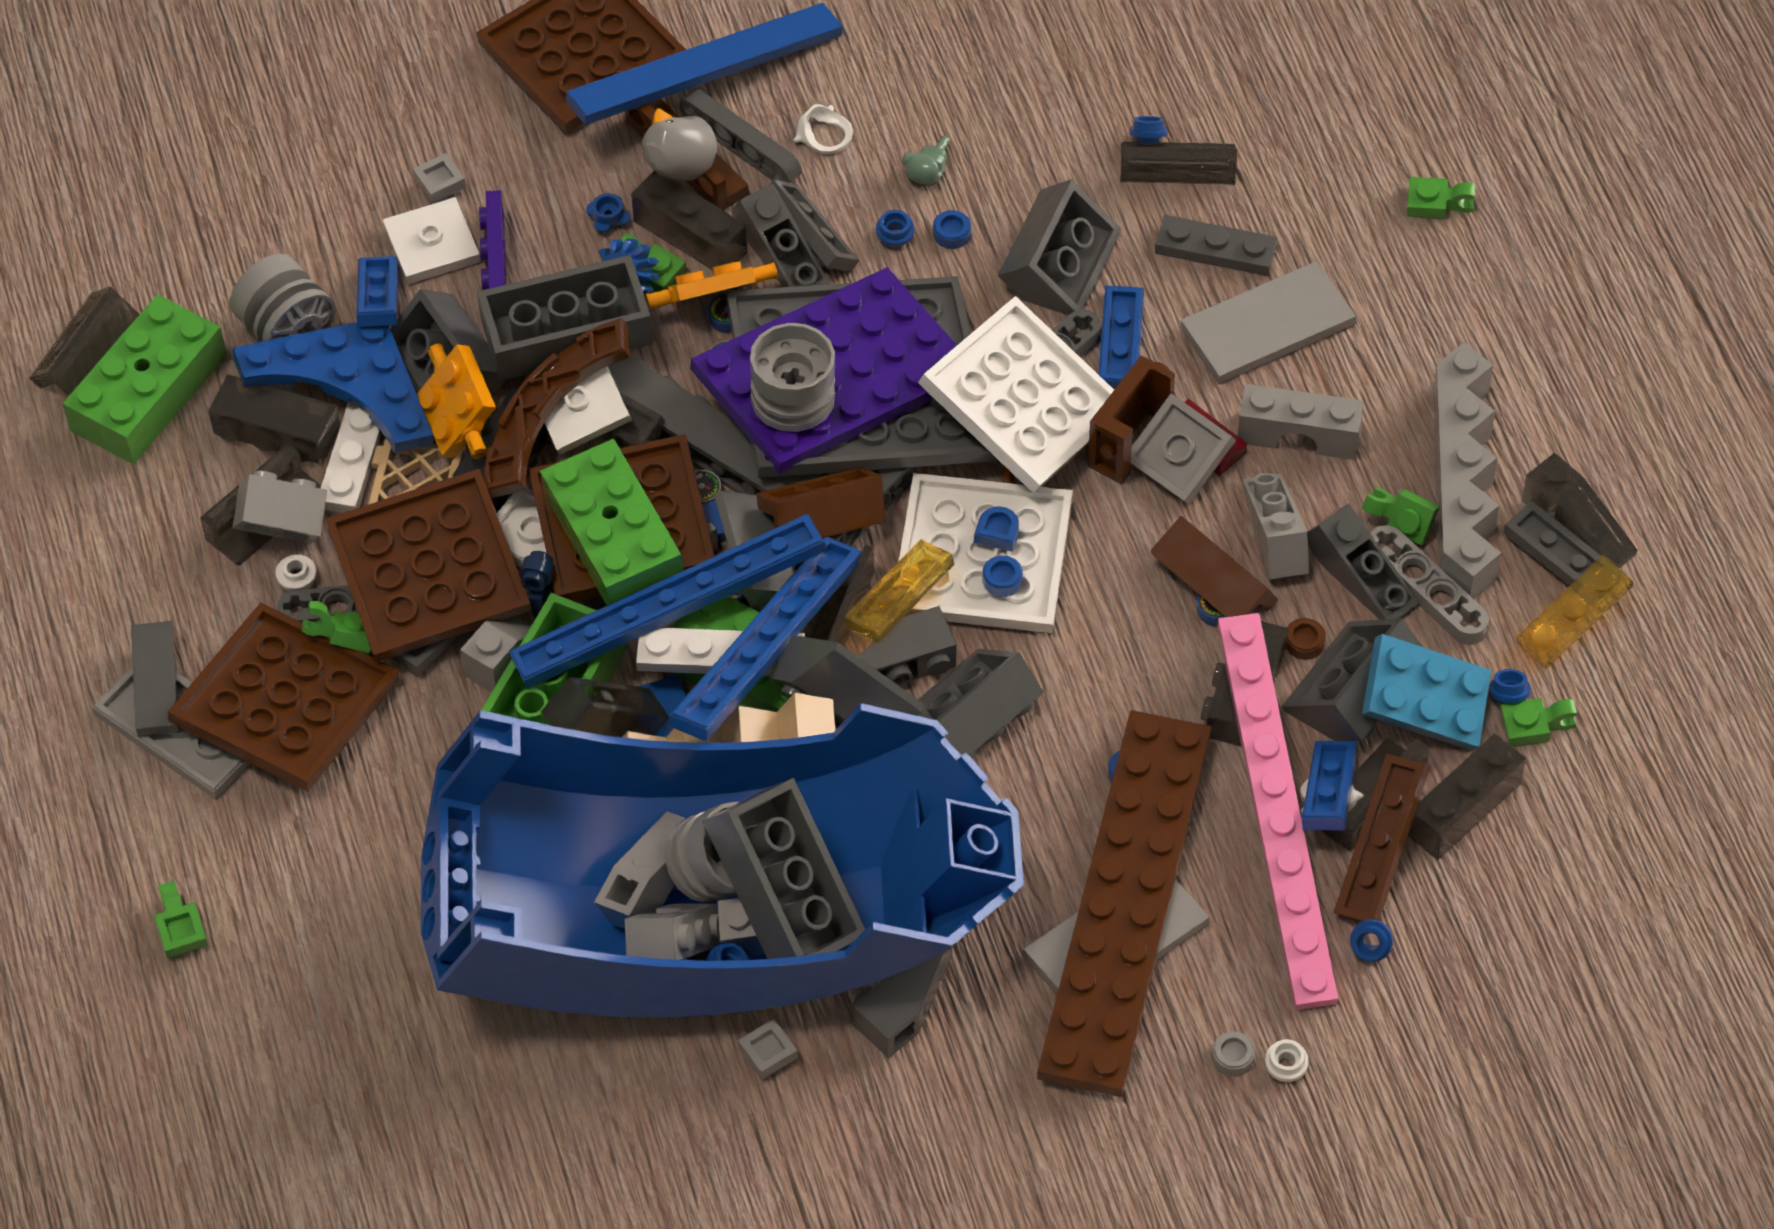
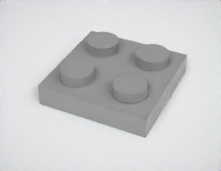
M1171 393L1133 444L1131 464L1189 505L1235 443L1236 439Z

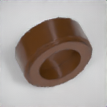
M1296 619L1286 628L1285 648L1290 655L1297 659H1313L1324 650L1325 630L1319 622L1313 619Z

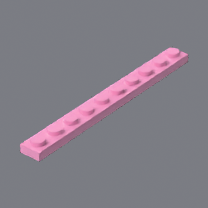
M1255 613L1218 618L1217 627L1294 1009L1296 1011L1337 1005L1338 994L1306 838L1302 828V819L1260 615Z

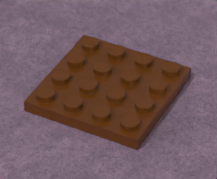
M530 0L477 32L478 43L565 133L583 124L566 102L567 91L686 50L638 0Z
M686 434L620 448L680 551L684 570L714 557ZM556 463L529 468L546 553L553 558V564L555 565L552 577L555 594L574 602L601 596L546 499L540 470Z
M480 468L325 519L375 662L478 629L485 621L499 622L531 611L528 596L524 586L521 584L519 572Z
M260 602L168 711V721L308 792L398 682L399 673L397 669L381 661L375 662L373 657L361 651L330 644L329 637L305 634L302 631V622Z

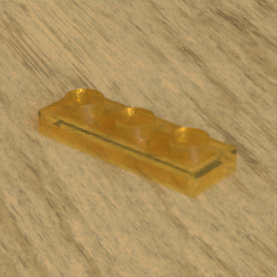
M920 539L844 616L847 628L879 643L955 565L952 553Z
M1603 554L1516 637L1517 644L1547 669L1634 586L1633 580Z

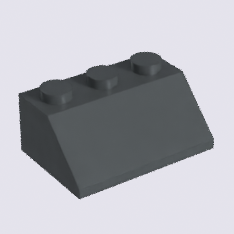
M1072 179L1041 189L998 277L1023 301L1070 315L1075 311L1083 309L1121 228Z
M420 289L397 319V325H393L390 328L416 394L434 373V365L427 350L435 344H442L447 356L457 344L470 346L492 398L506 381H499L488 343L453 294Z
M728 491L714 493L729 550L775 529L774 516L758 509L757 495ZM803 562L742 589L741 591L751 608L760 613L798 569L797 565Z
M1403 619L1350 621L1290 695L1282 708L1289 715L1334 741H1362L1371 735L1375 729V723L1378 721L1362 715L1375 637L1385 634L1421 647L1423 646Z
M792 635L770 676L771 680L782 687L780 693L787 699L794 693L833 699L835 725L838 727L860 703L917 716L923 712L926 706L838 642Z
M977 649L918 699L926 705L923 712L918 716L937 720L948 732L945 738L962 756L966 752L973 759L975 757L974 751L985 742L998 738L1004 732V726L1014 717H1020L1029 712L1034 706L1033 701L1043 694L1044 691L1020 652Z

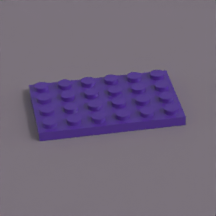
M886 267L691 358L690 370L753 444L755 443L764 453L767 461L770 460L775 466L774 469L780 474L804 459L822 454L840 445L842 442L844 443L857 437L860 433H865L880 426L883 422L886 423L934 399L918 382L924 373L957 345L891 270ZM785 323L806 324L820 330L831 341L835 351L834 407L826 420L814 428L799 432L780 431L766 425L755 414L751 404L750 355L752 345L760 334L773 326Z

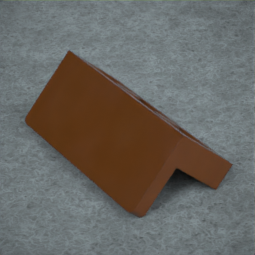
M866 468L846 470L756 493L758 509L774 516L775 528L808 514L821 537L825 538L885 521L882 476Z
M1183 516L1177 519L1151 549V554L1225 617L1251 614L1258 605L1268 611L1278 600L1264 584Z

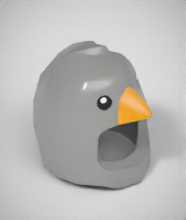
M657 108L653 116L652 126L644 134L642 151L645 162L663 178L673 181H690L701 178L712 167L717 153V142L712 127L703 118L698 116L672 117Z

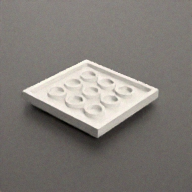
M1016 296L924 373L918 382L1033 493L1089 444L1090 420L1114 391L1111 386Z
M913 473L891 603V615L904 617L940 606L947 622L1053 633L1073 490L1040 487L1033 493L1025 485ZM1001 506L1012 510L1017 515L1019 534L1013 552L974 543V533L979 518L987 509ZM999 555L1016 559L1023 569L1022 586L1015 594L1007 597H997L990 594L982 583V572L985 563Z

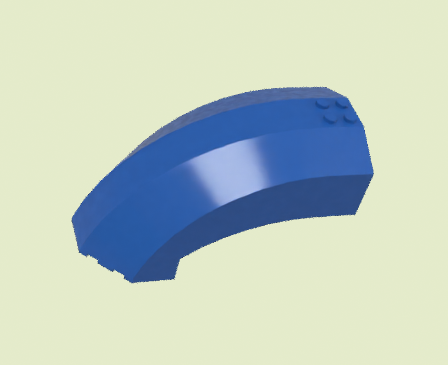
M860 703L832 733L791 739L727 743L650 741L606 736L480 710L437 764L421 854L420 933L436 989L448 993L550 1011L611 1017L659 1018L706 1016L748 1012L796 1004L839 994L880 981L913 968L947 951L1024 886L1018 810L1007 797L1002 801L985 783L989 777L966 752L962 756L945 738L948 732L937 720ZM794 778L865 927V931L853 943L838 951L799 957L767 959L765 954L748 956V960L697 961L626 956L625 929L611 924L594 903L613 866L667 811L687 818L721 804L741 802L768 787ZM674 884L663 906L704 902L690 899L678 890ZM736 894L735 896L727 897L723 900L738 898V896Z

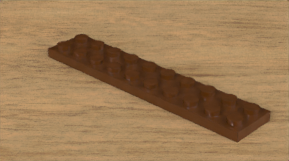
M1130 710L1037 1071V1079L1118 1097L1123 1095L1208 750L1212 726Z

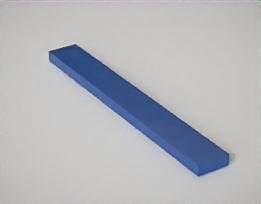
M820 3L569 90L566 93V102L581 121L588 125L842 35L843 25L824 3Z
M805 514L510 650L509 654L528 689L826 551L825 542L810 516Z
M825 537L823 540L826 551L802 563L670 714L669 727L707 741L784 652L792 635L797 636L858 566L861 562L862 551Z

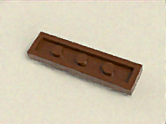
M1386 753L1334 909L1336 915L1357 922L1367 919L1380 920L1430 769L1425 763Z

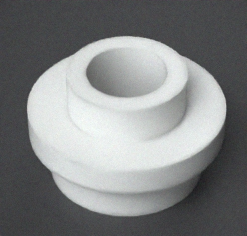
M291 555L280 561L276 567L275 574L278 584L289 592L310 589L316 579L317 572L315 564L310 558L303 555ZM296 570H301V571H300L299 573H297V574H292V573H291V572L296 571Z
M1289 1039L1280 1040L1267 1050L1265 1067L1268 1073L1276 1080L1293 1082L1300 1079L1306 1073L1309 1061L1305 1049L1296 1041ZM1289 1059L1294 1065L1283 1066L1279 1064V1061Z

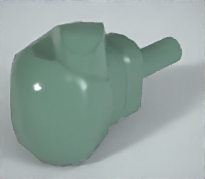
M942 136L935 147L926 145L918 154L905 152L902 164L906 166V176L910 181L922 186H932L940 180L948 160L945 148L950 143L949 137Z

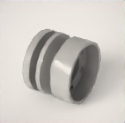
M274 254L253 264L237 281L232 289L229 301L234 315L245 327L254 333L256 339L260 342L330 328L336 312L334 301L317 283L311 280L310 275L289 254Z
M785 323L769 328L760 334L752 345L750 355L751 404L755 414L766 425L780 431L799 432L814 428L826 420L832 411L835 399V351L831 341L820 330L806 324Z
M739 802L721 804L705 812L685 818L674 826L666 841L665 861L668 875L677 889L692 900L709 903L736 895V891L702 821Z

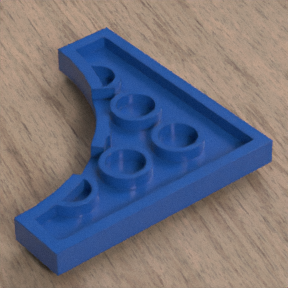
M357 322L233 348V360L244 387L270 384L295 385L296 381L322 386V392L333 395L347 403L352 400L369 412V418L382 431L394 453L429 446L433 443V433L389 325L357 327Z

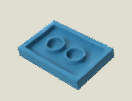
M1381 634L1375 637L1362 715L1472 751L1480 745L1492 670Z

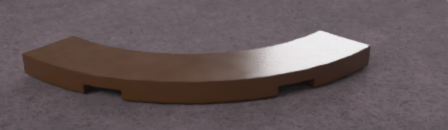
M623 318L602 324L576 337L577 342L567 347L558 355L555 353L550 355L518 388L497 423L499 430L492 447L488 448L486 455L484 482L491 499L526 489L527 467L533 444L545 420L558 403L589 376L611 364L630 358L628 326Z

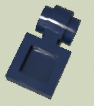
M532 551L530 555L526 556L519 572L521 584L528 589L527 596L535 619L550 594H555L552 582L555 565L553 564V558L543 551Z

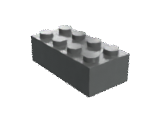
M631 255L477 292L481 322L499 381L531 374L553 353L558 355L567 347L577 342L576 337L619 318H623L628 326L629 350L653 344L651 316Z
M794 778L768 787L702 821L767 959L835 952L853 943L865 931V927Z

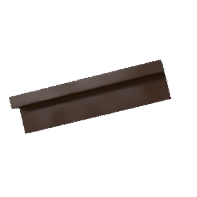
M662 99L625 111L626 122L642 138L652 126L653 116L657 108L672 117L679 118V116ZM717 153L712 167L701 178L686 181L718 213L749 194L748 184Z

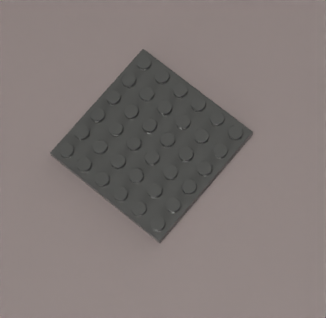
M958 276L899 280L956 345H959L971 334ZM852 283L726 291V306L732 339ZM935 399L886 423L883 422L880 426L865 433H860L851 440L844 443L841 442L840 445L822 454L804 459L780 474L774 469L775 466L770 460L767 461L764 453L758 446L752 443L758 478L835 473L861 468L878 470L996 461V457Z

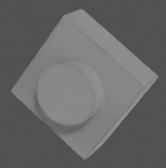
M447 153L413 168L414 179L432 204L466 188L465 178Z
M775 1019L770 1020L738 1040L739 1050L762 1080L798 1059L797 1049Z

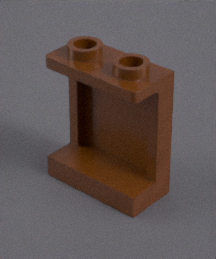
M1141 355L1090 420L1089 468L1121 485L1128 478L1131 471L1132 434L1147 415L1154 417L1171 393L1174 395L1175 374L1166 365L1160 362H1153Z

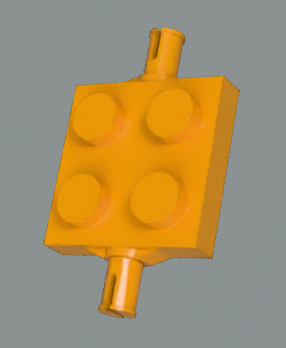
M739 261L712 267L714 275L704 277L703 271L675 276L677 284L667 286L668 289L645 294L649 310L670 304L674 306L677 304L676 301L746 284L755 286L759 282L777 279L778 274L775 263L754 268L751 266L742 268Z
M442 344L432 345L427 350V353L434 365V373L419 390L417 396L440 453L444 457L455 458L467 444L472 458L481 459L488 452L481 437V430L486 419L495 410L496 406L470 346L457 344L447 356Z

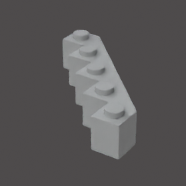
M1463 342L1437 363L1433 405L1435 412L1436 495L1438 505L1440 506L1437 524L1439 567L1474 599L1497 580L1501 552L1486 541L1495 532L1499 504L1484 493L1493 485L1497 457L1482 446L1491 439L1495 410L1481 400L1489 393L1493 364L1467 343Z

